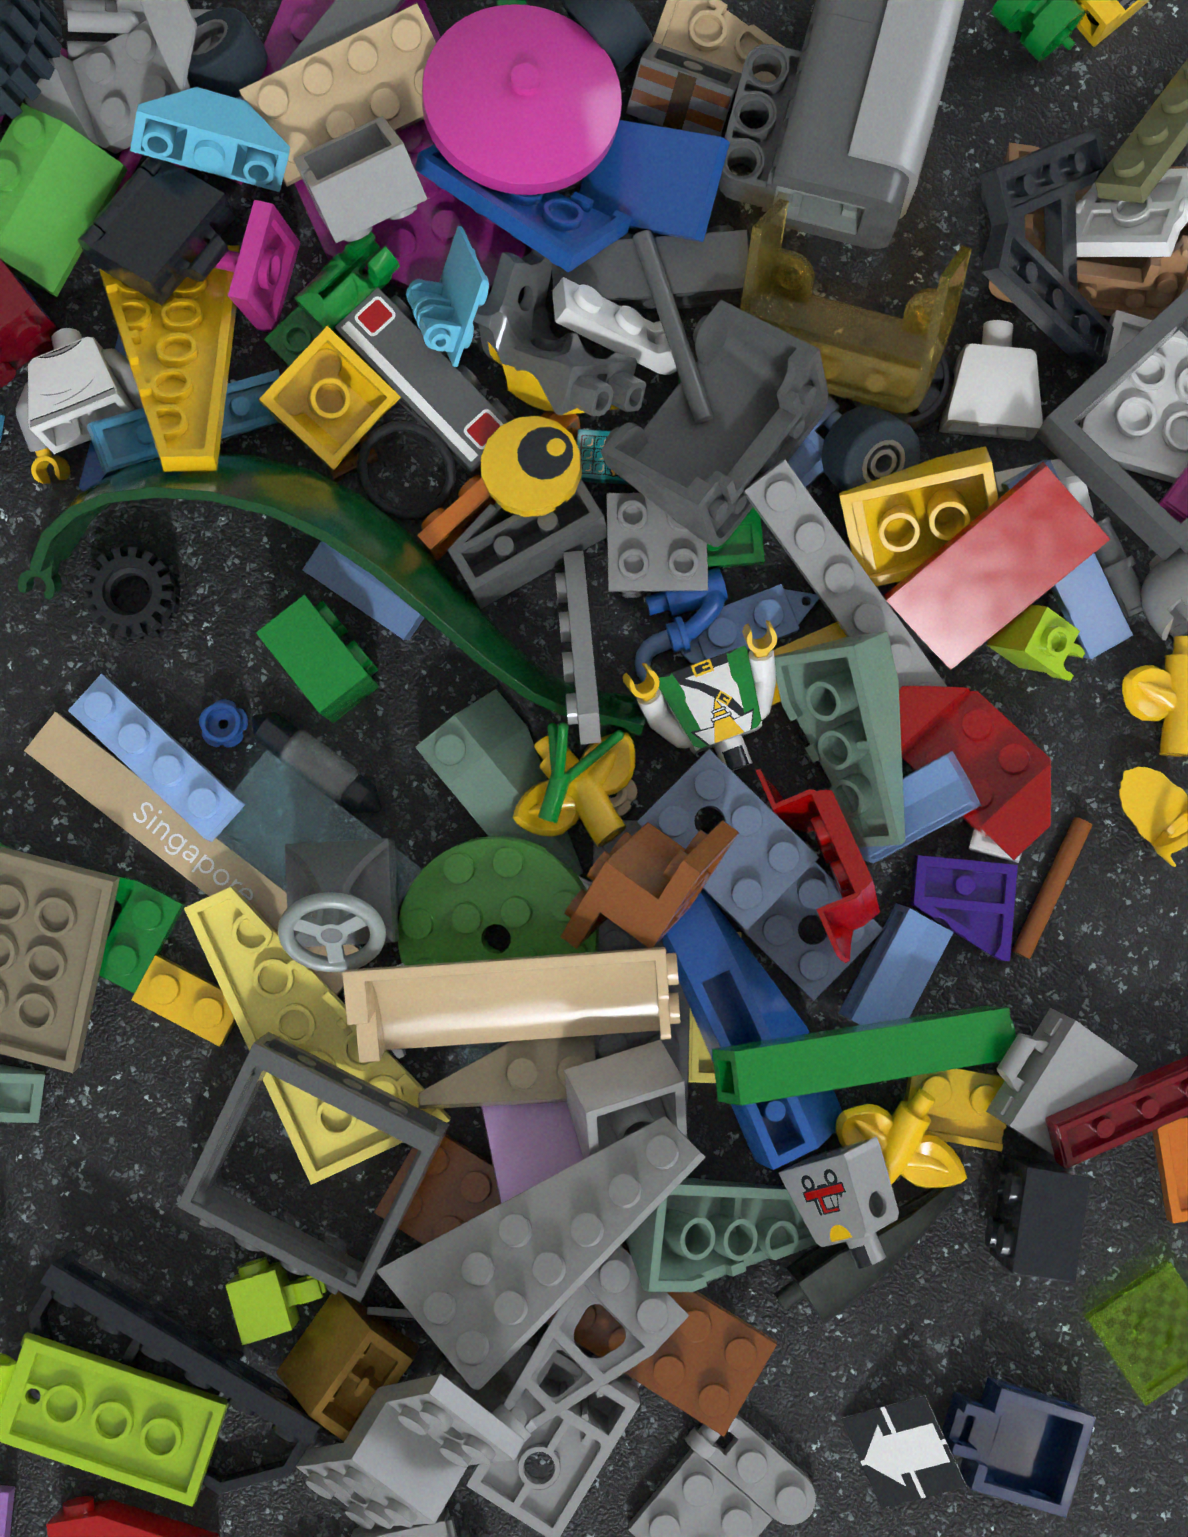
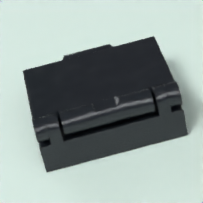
M148 157L77 241L82 246V250L91 264L162 306L186 277L196 281H204L229 250L220 236L235 217L223 192L168 161Z

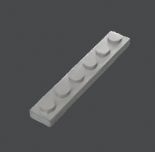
M779 461L750 483L743 491L744 495L845 635L851 637L887 631L898 676L899 689L902 686L947 687L787 461Z

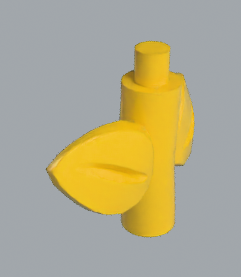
M1175 636L1173 654L1165 656V670L1154 665L1140 666L1131 670L1124 676L1122 694L1127 709L1142 721H1160L1164 718L1159 750L1160 755L1188 757V636Z
M624 733V738L569 784L557 823L538 817L549 780L533 785L521 797L512 817L516 824L530 833L552 837L564 834L577 823L580 817L597 847L604 846L615 839L625 830L626 825L620 818L608 795L618 793L625 788L633 776L635 748L629 733ZM612 734L601 737V743ZM545 736L534 745V748L543 759L539 768L550 779L548 736ZM591 743L584 750L581 759L584 758L588 753H590L594 748H596L600 743ZM568 747L565 773L579 762Z
M922 1089L916 1091L910 1102L901 1101L893 1116L878 1105L865 1104L842 1111L836 1120V1134L842 1146L874 1137L878 1138L891 1185L900 1175L915 1186L923 1188L950 1187L961 1184L967 1179L964 1166L955 1151L937 1136L924 1134L931 1123L927 1113L934 1104L935 1099Z

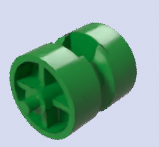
M997 0L991 11V14L1010 33L1016 31L1022 33L1020 43L1038 62L1044 60L1061 45L1068 51L1075 45L1070 36L1086 13L1075 0Z

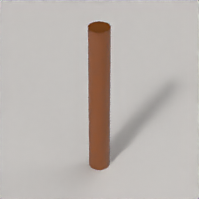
M1078 817L1073 818L1014 944L1012 952L1029 960L1031 959L1093 826L1088 821Z

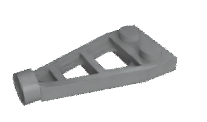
M620 1245L558 1309L504 1404L501 1403L491 1414L527 1441L531 1436V1432L652 1356L689 1315L667 1292H648L642 1289L632 1256ZM594 1304L602 1305L621 1324L626 1334L621 1346L604 1357L597 1359L587 1357L574 1342V1330L585 1310ZM557 1350H563L581 1368L582 1375L575 1384L560 1396L550 1397L539 1387L537 1377L553 1353ZM520 1408L525 1412L527 1417L525 1426L510 1412L511 1409Z

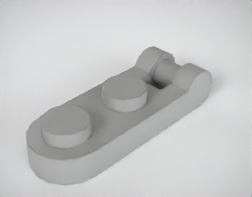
M738 1414L728 1429V1432H731L735 1437L725 1449L716 1443L721 1435L704 1424L700 1428L694 1426L684 1438L687 1444L699 1456L708 1460L775 1520L782 1524L795 1525L802 1523L810 1517L816 1502V1495L811 1480L799 1467Z

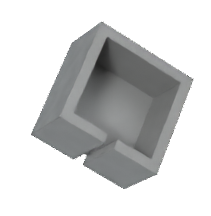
M383 116L293 158L312 201L335 243L342 240L351 242L361 239L371 232L373 225L388 218L392 220L404 218L417 209V204L427 200L404 143Z

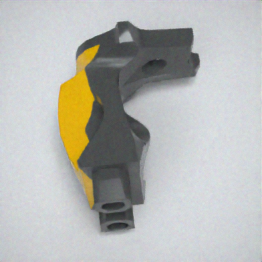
M532 249L529 255L522 258L511 252L502 253L488 300L477 309L473 321L478 323L484 352L489 358L503 366L508 391L531 406L544 411H554L558 415L587 413L591 416H600L613 409H621L625 412L639 411L646 389V382L634 376L637 365L635 358L615 352L607 359H598L583 345L576 332L567 333L560 339L551 332L550 325L553 313L546 309L545 303L553 263L534 249ZM525 286V295L522 302L519 304L518 295L521 289Z

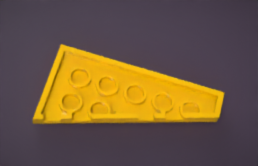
M240 245L227 246L229 251L240 253ZM214 268L204 281H196L186 277L161 306L99 269L163 471H217L237 306L228 297L234 272Z

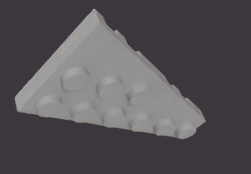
M664 1116L376 1271L469 1386L480 1390L699 1165L705 1156Z

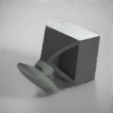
M385 838L284 844L287 909L282 914L278 924V937L282 948L293 960L317 971L343 972L344 970L357 969L368 964L380 953L384 943L399 941L394 840ZM366 944L357 952L345 955L343 945ZM326 946L327 956L313 953L304 947Z

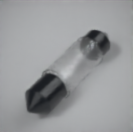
M277 712L256 714L252 717L254 739L278 756L280 762L336 803L343 804L354 813H378L381 811L382 806L376 785L362 776L360 770L304 729H298Z

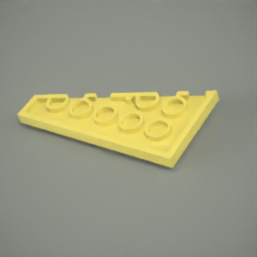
M234 886L184 908L249 1051L256 1040L270 1032L418 1108L419 1092L425 1089L388 1050L384 1051L380 1061L359 1063L356 1024L347 1025L345 1004L312 969L299 964L285 952L280 944L278 932ZM266 1072L263 1078V1082L311 1185L403 1143L393 1136ZM443 1108L421 1109L444 1122L450 1121L451 1117Z

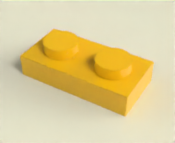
M161 955L154 956L131 999L219 1047L224 1045L236 1023L220 986Z

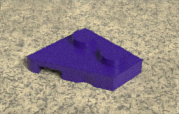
M916 855L914 856L910 905L995 959L1010 961L1018 865Z

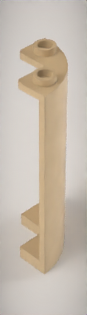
M665 947L349 969L342 972L347 1025L356 1024L359 1063L380 1061L385 1050L646 1031H660L661 1040L671 1039L670 1024L680 1023L678 992L669 993L668 990L669 985H679L676 953H666Z

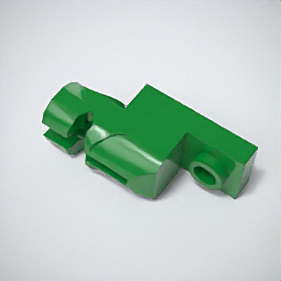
M372 232L361 239L346 244L344 251L336 254L323 267L321 272L294 297L299 306L264 339L288 366L297 359L326 326L338 336L335 326L376 288L381 290L391 280L393 273L400 267L399 262L386 246L381 250L374 240L375 236ZM368 264L369 274L365 277L363 275V269Z

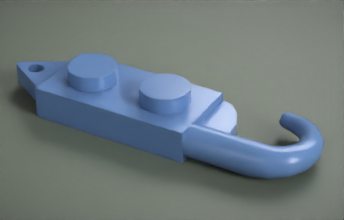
M780 584L723 606L717 619L696 639L690 642L691 652L684 654L681 651V653L694 665L744 645L747 651H750L742 633L744 625L749 624L753 638L759 639L767 632L766 620L771 622L776 632L777 640L795 634L800 630L799 623L818 601L819 597L817 594L786 590ZM807 598L810 601V605L804 606L802 599ZM667 630L650 636L642 642L636 652L634 665L637 676L642 682L647 674L642 663H647L650 666L655 655L672 649Z

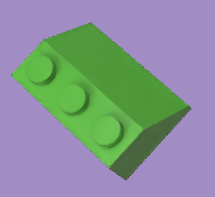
M22 103L20 108L23 112L12 120L0 142V259L19 279L57 297L83 251L82 246L77 241L78 238L111 201L128 169L66 123Z

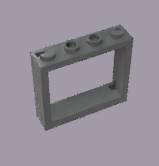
M1188 289L1046 418L1035 435L1164 561L1178 548H1181L1188 554V518L1179 524L1077 424L1179 330L1188 338Z
M268 1032L253 1043L177 1207L200 1218V1225L209 1228L217 1227L235 1236L234 1239L240 1246L251 1251H263L279 1259L280 1264L286 1270L298 1275L308 1274L325 1283L326 1288L334 1295L340 1291L361 1302L378 1274L376 1270L380 1269L450 1124ZM266 1072L418 1149L364 1263L213 1185Z

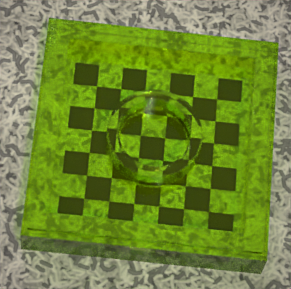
M1163 1261L1084 1315V1318L1140 1402L1145 1406L1188 1378V1287L1171 1262Z

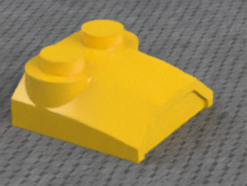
M326 326L258 401L270 412L275 420L289 429L313 453L334 470L360 439L401 397L341 338Z

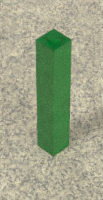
M978 1006L713 1048L712 1054L718 1102L742 1106L998 1062L1003 1059L1015 1040V1027L1010 1018L1009 1007Z

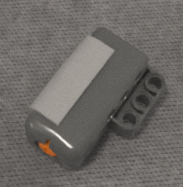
M815 0L802 51L773 44H762L752 49L744 63L725 139L730 141L718 185L720 191L732 200L762 207V211L766 212L765 220L774 225L863 248L881 249L887 247L898 220L907 212L919 181L965 0ZM761 71L769 72L776 79L770 82H763L754 75ZM754 117L761 120L764 126L758 129H750L741 121ZM741 163L749 166L753 172L746 176H738L733 174L729 167Z

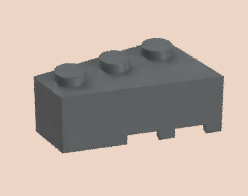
M580 479L575 494L567 502L565 500L561 505L555 507V511L544 516L523 517L505 511L497 503L494 505L490 504L448 549L459 574L480 609L564 562L563 552L585 550L607 537L604 515L582 479Z

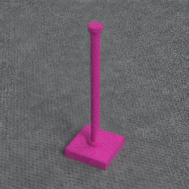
M254 200L240 253L228 251L215 268L234 272L228 297L257 330L271 333L279 323L300 241L274 204Z

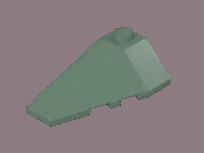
M887 631L845 637L774 656L776 681L782 706L790 721L797 719L810 743V746L805 749L811 761L814 763L819 760L832 785L830 790L835 795L857 846H890L904 843L905 819L899 681Z
M497 689L456 713L415 747L488 836H509L536 843L546 848L545 851L556 857L565 866L571 867L578 876L583 873L568 831L562 835L552 837L539 836L524 830L512 818L515 807L524 793L533 785L548 779L539 768L541 761L534 748L528 727Z
M688 1177L626 1239L642 1289L648 1292H694L707 1287V1282L724 1275L736 1276L746 1272V1267L766 1259L777 1260L817 1244L785 1186Z

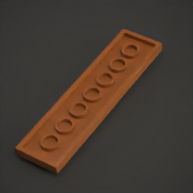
M445 1133L399 1229L425 1245L498 1206L500 1199L492 1162ZM412 1147L374 1212L384 1220L418 1152V1149ZM621 1244V1246L630 1254L629 1248ZM698 1291L667 1292L689 1315L688 1318L652 1356L625 1372V1374L724 1437L774 1351L777 1341ZM594 1304L585 1310L574 1330V1341L601 1358L621 1346L626 1334L621 1324L602 1305ZM556 1312L545 1323L549 1325Z

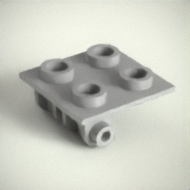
M642 493L606 494L608 592H622V597L636 598L642 596V591H708L706 542L697 538Z

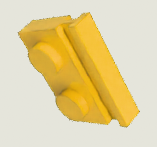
M957 1068L908 1077L904 1101L910 1102L918 1089L926 1091L935 1099L934 1104L927 1113L931 1123L924 1134L937 1136L946 1142L1002 1152V1138L1006 1124L986 1112L1005 1081L1000 1075Z

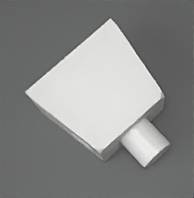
M1003 320L985 322L983 324L982 344H966L958 355L954 367V383L949 402L942 413L939 432L1031 441L1043 424L1037 355L1032 349L1012 347L1013 324L1011 322Z

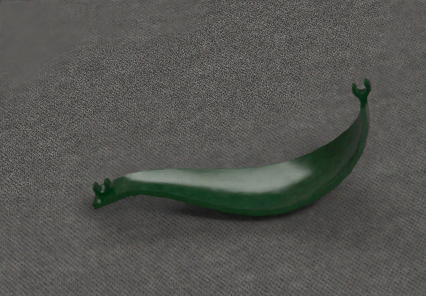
M219 454L217 471L164 472L159 459L128 466L81 492L41 533L31 560L30 569L22 572L18 579L19 592L27 593L32 590L34 578L39 577L46 585L44 598L50 600L57 596L62 587L61 577L58 573L60 561L71 556L92 519L114 502L149 498L213 501L274 517L323 541L376 577L440 630L476 663L527 700L560 715L567 716L566 694L576 693L574 684L565 683L564 680L544 671L501 633L415 538L369 500L313 470L254 455ZM597 690L601 737L606 736L609 726L616 725L623 727L625 732L629 733L634 741L635 734L641 735L645 716L637 699L626 694Z

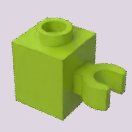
M1039 605L1027 607L989 638L986 644L1018 668L1044 672L1053 678L1071 681L1074 675L1064 667L1067 655L1083 658L1085 655L1083 648L1074 643L1080 630L1050 608Z
M267 1257L255 1259L238 1266L239 1274L235 1275L225 1285L242 1345L293 1330L300 1320L296 1305L323 1298L322 1293L327 1292L325 1283L310 1275L289 1282L287 1271L280 1264V1261L269 1264Z

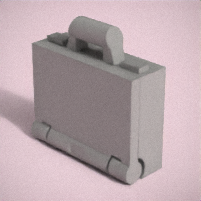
M1050 1008L1033 1036L1018 1033L996 1068L1005 1081L986 1112L1054 1156L1045 1118L1128 1082L1138 1065L1078 1021Z

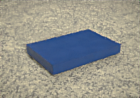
M619 120L615 138L609 151L600 164L583 178L579 193L593 199L592 208L612 217L616 210L631 216L629 228L643 231L651 230L653 233L703 242L730 141L720 136Z

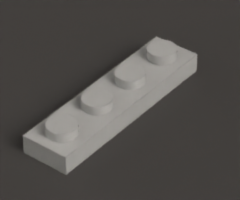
M583 550L563 552L565 572L555 573L558 603L568 602V611L559 612L561 642H571L572 652H562L565 683L575 682L576 693L566 694L568 725L579 724L580 744L601 743Z

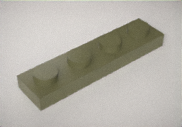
M1188 58L1095 181L1098 198L1144 203L1188 143Z

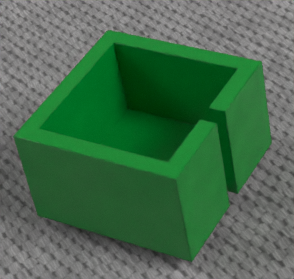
M304 594L258 630L256 634L315 709L334 723L379 688V685L371 677L378 669L355 640L347 645L344 643L341 637L348 631L322 600L314 606Z

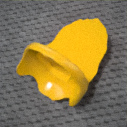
M1136 767L1124 771L1119 789V798L1124 813L1134 824L1138 833L1151 843L1156 853L1171 866L1176 867L1171 854L1188 846V795L1182 788L1173 784L1159 771L1147 767Z

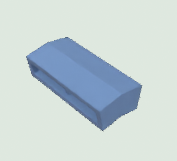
M323 541L320 542L302 569L403 640H410L424 619L422 615L376 577Z
M953 751L903 777L905 842L901 845L858 848L864 861L875 863L981 806L966 773Z
M896 903L883 927L884 930L877 938L838 1014L859 1025L909 1018L953 932L913 909Z

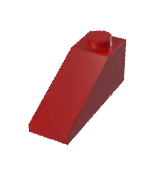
M81 1496L64 1502L62 1508L46 1524L48 1537H219L218 1533L112 1499L94 1502L93 1496Z

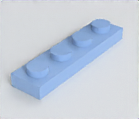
M100 674L68 710L204 839L213 842L246 805L105 675Z

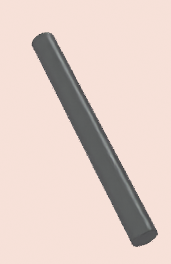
M651 230L638 232L633 236V241L695 424L707 422L713 419L714 415Z

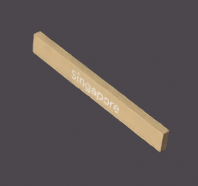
M55 712L24 750L27 754L208 896L234 886L278 932L280 918L287 909V892L284 888L220 838L216 837L213 842L204 839L127 765L60 713ZM355 944L343 945L345 955L360 950ZM326 946L304 947L313 953L327 956ZM313 970L336 995H339L344 988L342 972Z

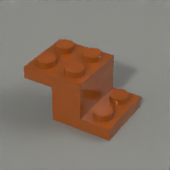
M722 820L709 834L700 830L686 849L649 822L633 836L625 832L614 845L610 854L604 851L591 867L587 877L593 882L587 891L584 889L580 890L567 907L564 914L570 918V921L560 937L578 949L607 919H610L648 948H654L691 908L739 832Z

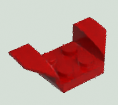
M902 686L899 689L903 760L916 771L946 753L953 751L981 803V806L962 817L978 833L984 837L989 836L1005 853L1015 860L1051 825V759L978 691H970V688L944 686Z
M761 769L756 770L774 813L792 829L805 833L814 830L816 834L815 839L826 864H830L835 877L836 887L842 899L816 910L837 957L844 963L850 961L853 931L865 926L880 913L873 879L832 790L815 791L809 789L784 800L774 785L763 775Z

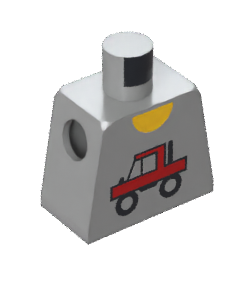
M877 1137L812 1155L779 1172L782 1182L818 1245L825 1247L847 1242L858 1269L871 1266L886 1258L876 1232L896 1221L899 1210Z

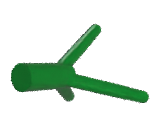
M562 722L558 727L555 723L548 725L551 776L538 814L539 818L554 823L558 822L569 784L624 738L623 731H615L565 773L568 724Z

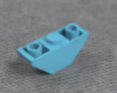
M194 87L138 104L130 151L280 192L290 146L247 101Z

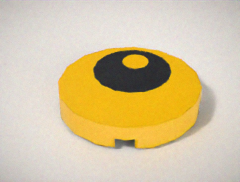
M541 416L518 417L501 425L487 440L481 455V476L490 496L505 511L523 517L544 516L555 511V507L561 505L565 500L567 502L575 494L582 477L581 454L572 434L557 421Z

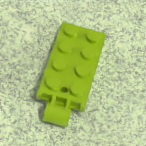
M29 1332L23 1336L22 1348L17 1361L6 1354L0 1353L1 1443L193 1507L197 1501L229 1405L226 1398ZM32 1388L40 1392V1399H35L31 1395Z

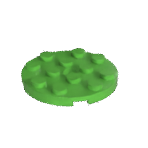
M486 836L462 842L433 859L419 873L410 886L400 911L398 946L401 962L405 965L598 952L599 928L578 949L562 939L560 936L570 921V918L564 914L567 907L580 890L584 889L587 891L578 875L571 867L565 866L560 860L545 851L546 848L536 843L509 836ZM493 924L504 926L511 936L509 948L500 951L491 947L487 940L484 939L487 927Z

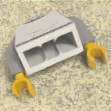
M72 328L56 331L51 339L54 350L35 357L28 364V382L25 383L16 406V417L30 452L35 451L37 456L32 464L31 473L34 479L42 484L51 483L50 476L47 473L49 463L53 465L55 475L59 480L68 479L70 475L68 462L63 457L52 456L51 451L56 454L91 440L86 426L88 423L143 408L127 357L116 349H103L94 337L82 338L80 332Z

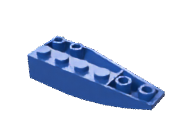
M702 889L691 908L661 940L667 953H676L678 980L712 1061L713 1048L808 1034L807 1026L712 898ZM834 1090L742 1106L731 1104L754 1161L772 1170L819 1148L836 1131V1120L842 1112Z

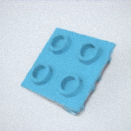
M462 226L457 227L440 282L416 279L410 283L406 291V298L413 309V315L422 332L426 346L436 351H446L453 367H458L463 349H467L472 342L473 320L478 306H482L485 303L489 289L488 278L484 274L476 257V252L472 248Z

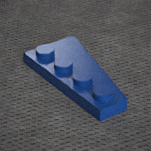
M435 144L420 151L417 155L416 171L568 273L628 233L632 219L631 216L618 210L612 214V217L592 208L594 200L580 193L574 192L571 198L555 191L535 195L505 193L485 187L463 175L445 159Z

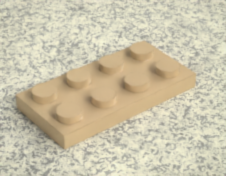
M417 3L239 90L242 99L247 101L290 146V153L283 177L286 186L302 179L293 160L297 156L381 116L385 118L395 133L424 119L422 110L423 76L427 60L436 45V41Z

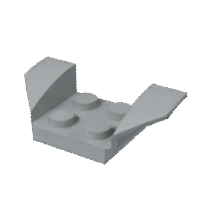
M140 0L147 20L137 25L132 32L121 34L74 61L67 59L61 54L60 57L49 58L48 61L55 70L50 80L39 79L36 85L42 92L34 101H31L28 97L24 98L27 105L66 123L92 143L114 154L131 147L138 104L191 89L187 75L197 23L187 0Z

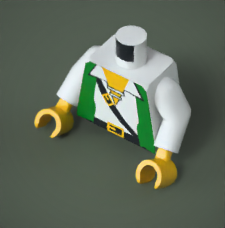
M769 620L765 621L767 632L759 639L753 638L749 624L744 625L742 633L750 649L749 655L744 645L659 678L647 663H642L647 674L645 680L640 684H634L631 677L625 673L623 675V682L637 697L638 704L651 729L677 748H690L693 754L714 747L718 758L731 771L752 764L742 736L759 730L762 727V720L771 711L776 686L773 648L777 643V635Z

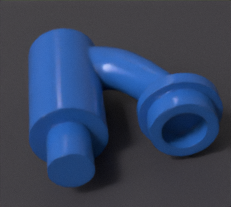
M719 567L708 570V591H662L645 596L644 598L650 616L668 610L670 617L699 609L686 623L679 616L674 618V622L666 624L673 652L683 651L686 654L691 652L690 642L696 639L717 619L725 601L728 600V595Z

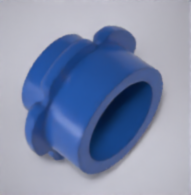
M226 699L218 700L213 705L206 707L199 718L202 737L213 747L224 745L226 748H231L238 745L244 738L243 731L248 728V717L245 711L238 709L233 701ZM222 720L228 721V727L225 729H221L219 726Z

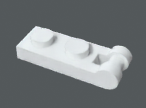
M565 277L560 280L552 291L556 323L616 353L633 357L637 360L638 364L659 374L670 375L677 371L661 321L653 323L643 318L635 309L629 306L621 307L602 297L594 288L585 284L578 285Z

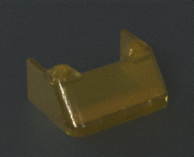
M779 199L752 227L740 309L819 348L829 394L896 413H908L915 410L929 391L954 325L972 248L961 246L941 274L938 288H927L915 293L907 303L904 317L901 319L813 295L815 274L809 260L798 252L781 248L789 201Z

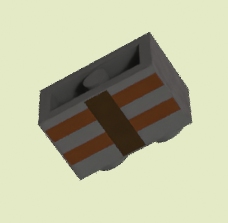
M652 41L641 57L626 113L638 117V121L641 124L723 137L728 127L742 73Z

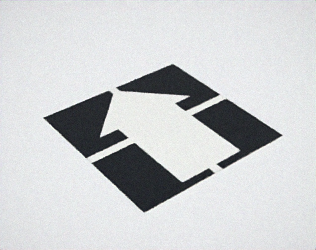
M925 1395L841 1418L881 1508L967 1487Z

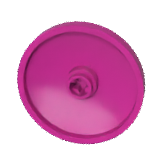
M517 4L500 5L479 10L464 17L450 27L437 41L429 55L424 70L422 110L432 141L445 159L463 175L478 184L505 193L519 195L544 194L566 188L586 177L600 164L609 151L615 138L621 115L620 82L616 69L606 51L599 46L582 26L564 15L541 7Z

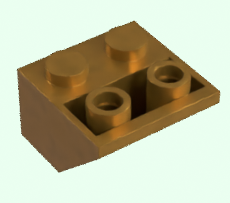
M338 1291L336 1295L333 1293L330 1295L276 1373L312 1419L342 1441H345L377 1388L398 1383L414 1360L419 1345L382 1318L366 1315L367 1307L356 1299Z

